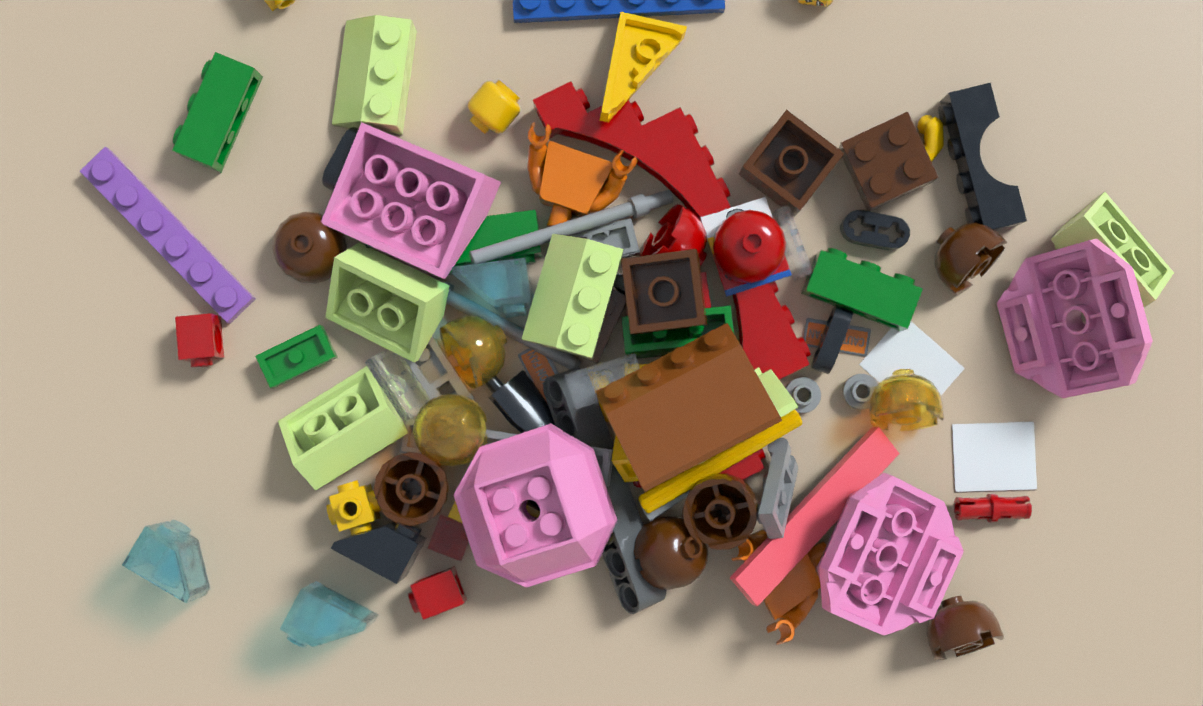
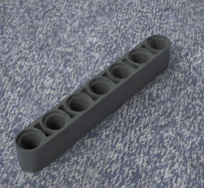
M574 368L547 377L543 384V391L556 427L586 445L613 449L614 444L588 374L581 368ZM613 464L610 486L607 487L617 522L602 555L622 607L628 613L635 614L664 600L666 590L653 587L640 573L643 568L641 567L640 559L635 560L634 547L636 537L643 523L628 482H624Z

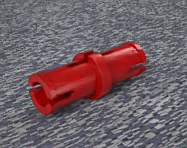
M987 494V497H956L954 500V513H959L955 515L958 521L986 519L990 523L998 522V519H1029L1032 513L1031 503L1025 504V502H1030L1028 496L998 497L997 494Z

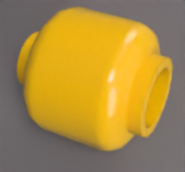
M499 79L496 83L486 81L468 102V109L473 114L469 121L484 134L490 129L495 133H503L520 113V106L517 103L520 97Z

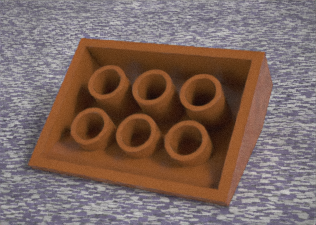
M728 323L711 330L688 344L595 391L644 492L782 421Z

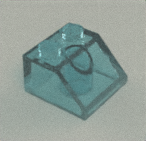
M526 258L452 267V274L460 283L499 313L503 312L506 318L527 315V309H530L532 305L533 294L530 270Z
M176 520L145 526L122 566L185 603L207 595L210 590L199 540L189 534L191 529Z
M315 581L300 590L280 630L288 634L286 638L290 642L304 648L307 645L314 647L364 631L376 621L379 614Z

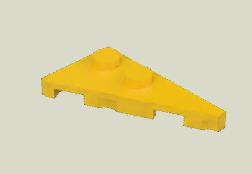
M620 12L600 121L609 122L680 44L684 39L687 26Z

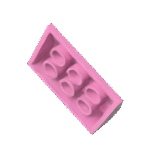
M361 122L321 222L330 228L446 279L487 217L501 182Z

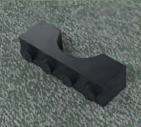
M991 82L949 92L940 101L941 105H939L938 112L943 126L947 125L950 139L947 141L949 155L952 160H956L959 173L956 175L959 192L965 194L968 205V208L965 209L967 224L979 223L987 225L994 231H999L1026 222L1027 218L1018 186L1004 184L993 178L985 169L981 160L980 143L987 127L1000 117Z

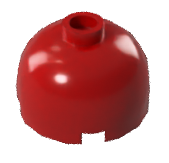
M677 204L659 220L658 223L662 227L656 235L649 234L641 249L640 256L697 249L701 266L707 256V253L704 251L707 243L706 230L700 218L688 208Z
M754 210L736 212L721 223L714 235L713 252L715 263L724 275L736 282L754 283L764 281L778 270L784 260L786 241L783 230L774 218L764 212Z

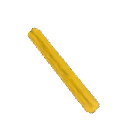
M794 409L782 416L781 422L641 494L638 500L646 513L653 512L691 490L698 481L712 474L722 472L798 428L803 423L799 413Z

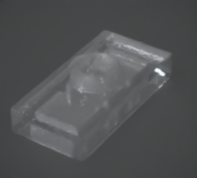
M787 205L778 208L772 213V217L783 230L786 241L785 256L794 280L797 281L809 276L812 268L790 207Z
M386 349L370 357L365 362L404 423L434 405L402 356Z
M635 353L565 374L564 377L574 409L577 410L599 403L600 401L595 391L638 370L639 365Z

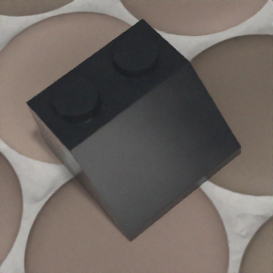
M392 522L335 541L331 549L397 584L408 575L427 538L420 535L422 529L417 525L408 526L400 522Z

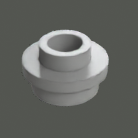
M856 374L846 381L843 395L845 401L851 407L862 410L872 407L877 402L880 389L873 377L867 374ZM859 385H864L868 389V394L863 399L859 398L856 394V389Z
M796 378L786 387V390L798 405V408L795 410L799 413H807L814 410L821 400L820 388L810 378ZM801 388L809 391L810 396L806 402L800 401L797 397V392Z

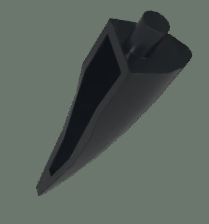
M524 370L506 384H503L493 371L482 379L484 384L493 393L489 397L491 402L510 425L519 432L523 433L550 423L555 425L548 403Z

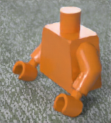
M535 122L531 124L528 132V139L531 144L529 145L527 169L532 190L539 195L540 203L552 207L546 226L550 227L569 221L572 215L582 217L604 210L619 197L627 180V174L637 164L636 157L633 158L630 166H625L620 161L624 150L619 151L613 161L610 162L549 141L547 147L546 143L551 134L550 125L547 124L546 135L538 136L534 132Z
M760 530L750 534L748 539L738 546L739 554L737 557L731 558L732 561L744 560L745 562L768 537L766 531ZM824 541L813 546L763 600L774 620L780 618L779 621L769 624L766 628L768 633L779 629L781 637L776 642L777 645L793 639L794 630L807 617L818 598V589L821 588L816 569L827 546Z

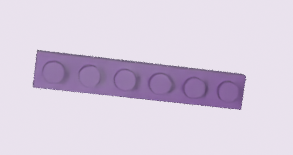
M104 147L80 170L91 184L227 323L231 324L256 300L109 148Z

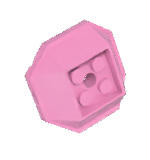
M1098 239L1084 241L1026 258L1016 272L1008 290L1004 291L997 302L1015 373L1028 380L1032 379L1046 390L1061 398L1136 383L1153 342L1133 267ZM1081 313L1085 316L1086 324L1082 322Z
M551 423L479 447L453 495L476 565L526 588L595 567L617 522V517L594 449ZM528 500H533L539 505L540 515L538 518L531 516L527 512L526 503Z
M882 473L862 489L851 493L817 566L821 585L822 608L883 636L902 630L915 622L922 623L933 619L964 552L959 538L955 536L952 520L945 502L887 473Z

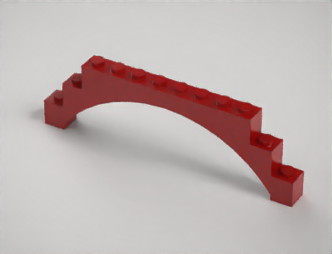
M572 81L533 99L534 109L545 131L547 124L551 127L549 139L561 135L586 141L616 154L624 150L621 157L630 162L636 157V165L660 181L686 208L691 210L700 219L701 217L731 208L727 200L731 196L729 189L722 177L716 178L711 168L715 164L713 157L706 145L703 147L699 145L695 134L699 133L697 125L690 114L684 115L681 107L641 125L640 122L644 121V116L636 101L630 103L628 100L609 122L600 121L602 106L587 113L586 109L590 108L589 101L582 88L576 90ZM773 281L733 294L732 297L736 309L739 343L754 370L759 367L762 373L771 369L780 380L810 365L807 357L811 356V353L803 337H796L791 325L795 324L794 318L787 305H780L775 295L779 290L776 282ZM761 448L718 474L728 473L743 480L765 469L761 462L766 459L765 453Z

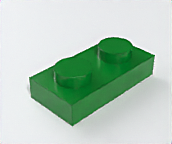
M323 325L307 330L255 356L269 387L273 389L338 358Z

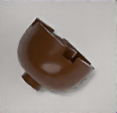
M301 212L291 215L279 225L274 234L272 249L277 264L286 275L299 282L315 284L331 278L334 257L346 251L347 248L344 234L324 225L321 222L323 215L320 213Z
M979 223L964 224L956 230L949 227L940 235L936 242L940 245L935 254L934 262L938 277L956 295L963 293L973 285L967 281L969 278L973 279L978 274L982 277L1003 253L1005 249L1003 245L1007 241L987 225Z
M415 452L397 455L383 464L376 476L374 486L375 498L383 514L395 523L400 522L408 526L428 522L439 514L447 501L449 490L446 473L440 464L426 454Z
M728 473L712 474L698 481L689 491L683 507L684 523L695 540L699 538L701 542L708 544V547L714 550H730L743 544L753 532L758 519L757 498L751 487L741 478Z
M679 516L656 518L652 522L646 523L642 526L635 540V560L640 559V564L643 568L640 573L650 585L658 589L670 590L690 585L700 577L708 561V545L701 542L699 538L695 540L690 535L684 523V518Z
M955 596L942 601V609L937 611L933 619L929 620L927 626L928 642L935 660L947 659L944 652L954 650L956 657L994 645L993 638L1004 639L1001 627L994 613L985 604L978 601H963L962 596Z

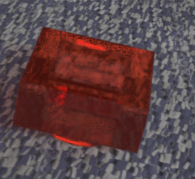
M441 514L427 549L462 561L469 544L463 523Z

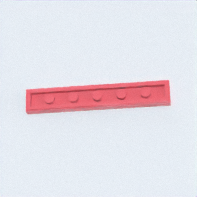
M871 427L788 515L784 537L769 539L767 537L732 574L730 579L752 605L759 606L838 521L849 495L862 489L877 478L900 454L879 427Z

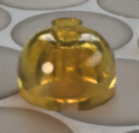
M472 315L453 319L440 328L439 332L448 357L454 356L458 363L454 368L469 387L476 389L484 386L499 374L504 366L506 357L503 345L507 344V338L500 326H492L486 319Z
M911 369L895 370L892 373L893 376L883 379L876 385L870 397V423L873 427H879L882 430H888V424L902 425L900 431L921 430L937 425V417L942 421L944 419L943 403L938 389L931 380L914 374V371Z
M444 394L431 398L420 407L414 418L412 433L415 445L421 454L438 465L454 467L470 463L479 447L487 443L488 434H486L485 424L487 419L478 403L467 396Z

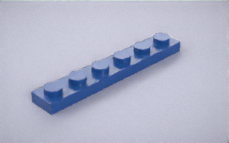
M513 0L514 23L619 18L620 12L649 17L724 13L725 0Z

